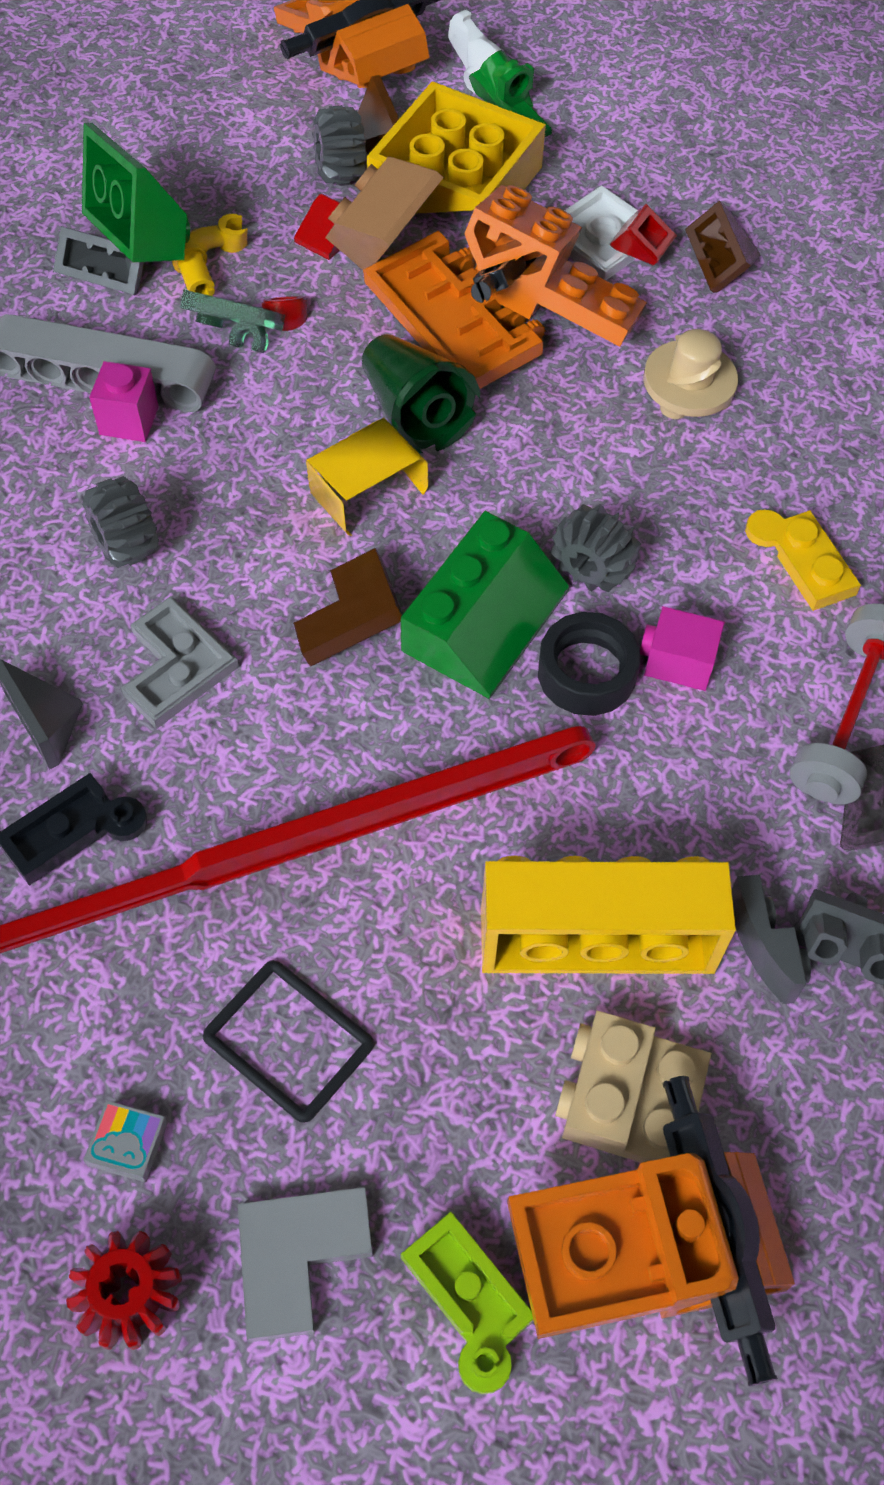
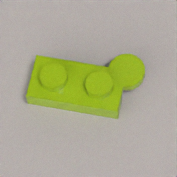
M450 1212L401 1253V1260L467 1343L461 1350L458 1361L459 1375L464 1385L472 1392L482 1395L493 1394L505 1385L510 1376L512 1368L511 1356L506 1346L534 1322L532 1311L454 1214Z

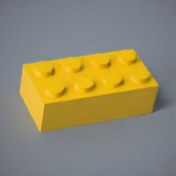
M506 856L497 861H485L481 903L482 973L715 974L736 931L729 862H710L707 858L699 856L685 857L676 862H651L649 859L641 856L624 857L616 862H591L590 859L582 856H567L556 862L531 861L523 856Z

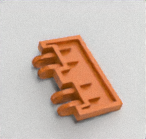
M439 230L363 269L365 284L418 344L428 351L464 366L475 377L480 389L543 354L542 337L546 331L543 324L537 319L528 321L525 324L524 322H526L527 318L506 307L501 309V304L496 301L494 295L488 301L484 300L483 303L477 302L472 297L471 289L474 285L473 277L479 272L477 265L475 267L476 261L472 256L470 248H460L459 251L450 254L449 241Z

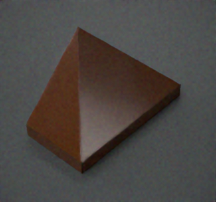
M380 75L371 77L358 110L361 116V124L364 126L365 152L368 154L399 120Z
M720 200L685 229L710 291L713 293L722 290L751 267L760 257V253Z

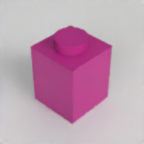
M103 361L89 396L99 435L146 442L159 407L151 368Z
M662 606L657 626L647 624L643 635L640 655L649 657L644 676L706 691L725 622Z

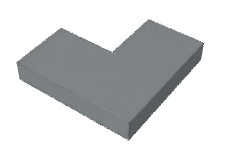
M170 596L130 625L132 633L159 660L122 686L121 691L123 696L157 729L239 668L238 660Z
M365 1187L238 1204L247 1341L250 1343L315 1333L309 1265L373 1257Z

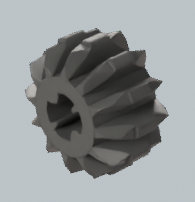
M343 105L319 109L313 121L314 132L312 133L318 174L325 183H336V185L350 184V181H358L366 169L365 160L367 158L364 126L361 124V116L353 107H343Z
M122 476L114 480L110 478L96 483V487L85 491L82 504L86 511L85 517L90 525V532L94 535L97 546L101 548L105 559L119 568L127 564L131 566L145 560L144 557L155 553L159 542L156 534L157 527L153 522L152 512L146 505L145 497L140 494L135 483Z
M582 504L557 526L556 533L552 537L554 546L550 553L560 560L558 569L569 572L573 576V583L579 580L591 592L597 587L609 592L614 586L620 585L624 579H628L636 568L635 563L639 559L638 551L641 543L632 536L634 527L632 525H624L619 520V513L610 515L601 504L593 509Z

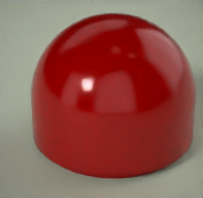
M303 296L274 297L264 299L261 302L263 319L269 327L275 330H294L302 326L307 320V299Z

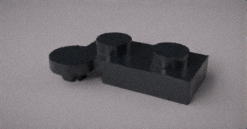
M89 773L0 831V848L30 886L106 834L118 841H130L138 837L147 825V814L142 803L135 798L127 796L110 800L101 785Z

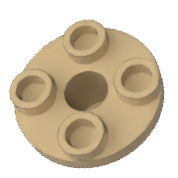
M691 329L681 335H676V341L665 343L650 354L643 374L644 385L651 398L660 405V411L666 417L681 419L685 416H708L725 410L731 405L738 385V374L733 362L722 352L720 340L713 333L704 329Z

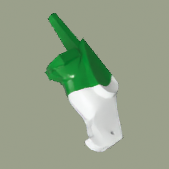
M463 10L456 13L450 20L448 38L466 68L463 77L467 88L488 103L546 124L545 137L551 135L552 128L531 108L533 104L529 90L533 88L534 68L529 63L525 65L518 64L517 60L509 57L500 47L487 39L471 20V12Z

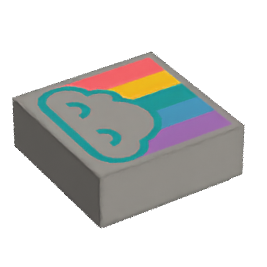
M106 1100L83 1161L89 1167L147 1182L168 1124L165 1116Z

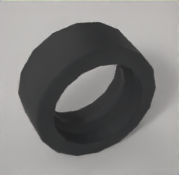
M579 612L567 615L551 625L541 641L538 680L544 694L556 706L566 711L589 716L608 713L626 702L635 687L640 667V648L634 634L617 619L603 613ZM579 643L596 644L609 650L618 659L619 672L610 681L598 684L581 683L568 677L558 667V656L562 650L571 645Z

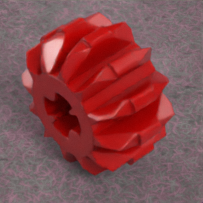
M115 1231L109 1234V1252L103 1254L93 1244L86 1246L84 1252L93 1263L90 1270L80 1267L73 1268L69 1274V1278L74 1283L85 1289L73 1293L67 1298L66 1302L67 1307L72 1312H85L76 1326L81 1334L89 1336L100 1329L99 1345L104 1349L111 1350L123 1332V1338L127 1346L131 1350H135L141 1347L142 1336L140 1326L146 1324L157 1336L165 1332L166 1327L164 1323L155 1315L158 1308L169 1312L178 1311L180 1307L179 1299L171 1293L162 1290H167L182 1281V1274L178 1268H164L172 1255L165 1244L156 1246L149 1251L150 1237L146 1232L138 1231L127 1248L121 1233ZM129 1275L139 1286L131 1288L128 1294L129 1301L121 1304L110 1293L118 1291L121 1287L120 1278Z

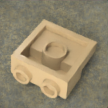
M596 1010L592 1026L580 1023L571 1059L582 1062L577 1083L568 1080L564 1081L555 1116L566 1119L562 1138L641 1163L670 1157L663 1127L665 1124L674 1121L662 1083L666 1080L670 1081L674 1077L688 1076L697 1111L699 1112L712 1053L654 1036L656 1027Z

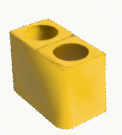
M385 418L371 423L306 460L310 493L349 536H352V534L346 529L344 503L327 483L346 501L400 470L405 472L422 495L425 494L428 488L427 461Z

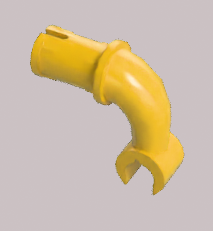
M226 214L219 219L218 225L200 227L190 231V239L188 243H185L184 260L172 261L174 269L181 273L192 300L198 301L212 297L215 292V285L206 265L208 259L206 252L208 250L220 247L225 252L234 253L243 250L247 246L248 229H242L241 215Z

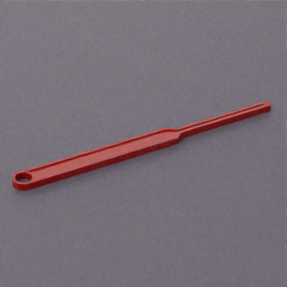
M570 727L196 852L181 865L0 925V954L186 890H205L582 762L593 753L596 745L586 727Z

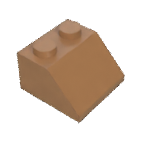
M388 156L379 169L371 164L354 185L361 192L353 202L344 197L328 219L334 223V226L325 238L362 270L375 264L444 177L435 170Z

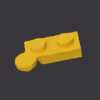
M765 509L757 510L749 516L745 528L747 537L758 546H775L778 551V559L812 611L857 595L861 584L810 510L786 519L772 510Z

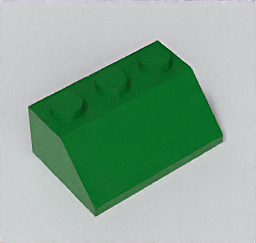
M83 123L82 214L132 262L184 260L185 243H188L190 239V223L187 214L142 164L93 123Z
M484 511L401 616V651L490 699L569 591V585L529 532Z

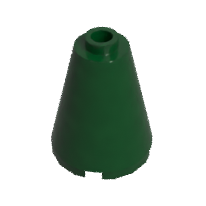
M391 334L376 337L365 348L362 355V367L388 422L418 453H423L420 449H426L434 444L436 451L443 450L465 434L477 414L472 408L475 395L480 399V388L475 377L464 366Z

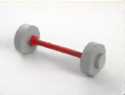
M866 604L857 608L846 629L845 638L850 648L866 658L832 745L811 743L802 746L798 750L790 769V778L794 785L802 792L820 801L831 804L852 803L860 797L867 778V769L862 761L845 749L879 662L884 664V604Z

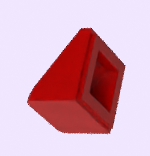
M319 194L313 201L296 232L294 242L328 260L337 254L340 250L325 237L334 226V223L328 218L340 202L324 194Z
M645 204L626 221L609 245L617 251L654 266L677 235Z

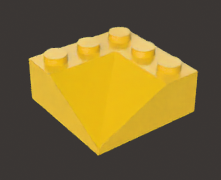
M432 81L367 155V168L373 164L379 169L388 156L435 170L444 178L415 214L472 211L501 185L505 187L514 185L524 190L542 168L546 124Z

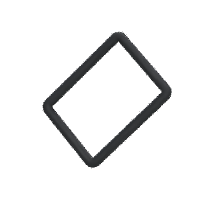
M274 960L264 964L203 1031V1040L209 1047L293 1118L304 1123L311 1121L374 1047V1040L370 1034L282 963ZM273 972L362 1043L305 1110L215 1036Z

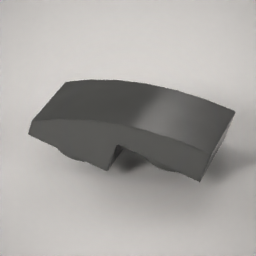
M760 875L737 876L731 890L735 928L749 960L769 990L782 1004L794 1003L811 978L808 952L804 947L799 948L795 927L774 929L776 925L774 901L771 895H764Z

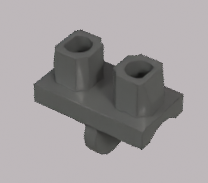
M814 889L802 917L793 926L795 927L798 945L807 948L809 959L825 965L839 963L841 960L860 967L866 980L884 986V914L867 908L868 901L863 895L852 892L846 899H842Z

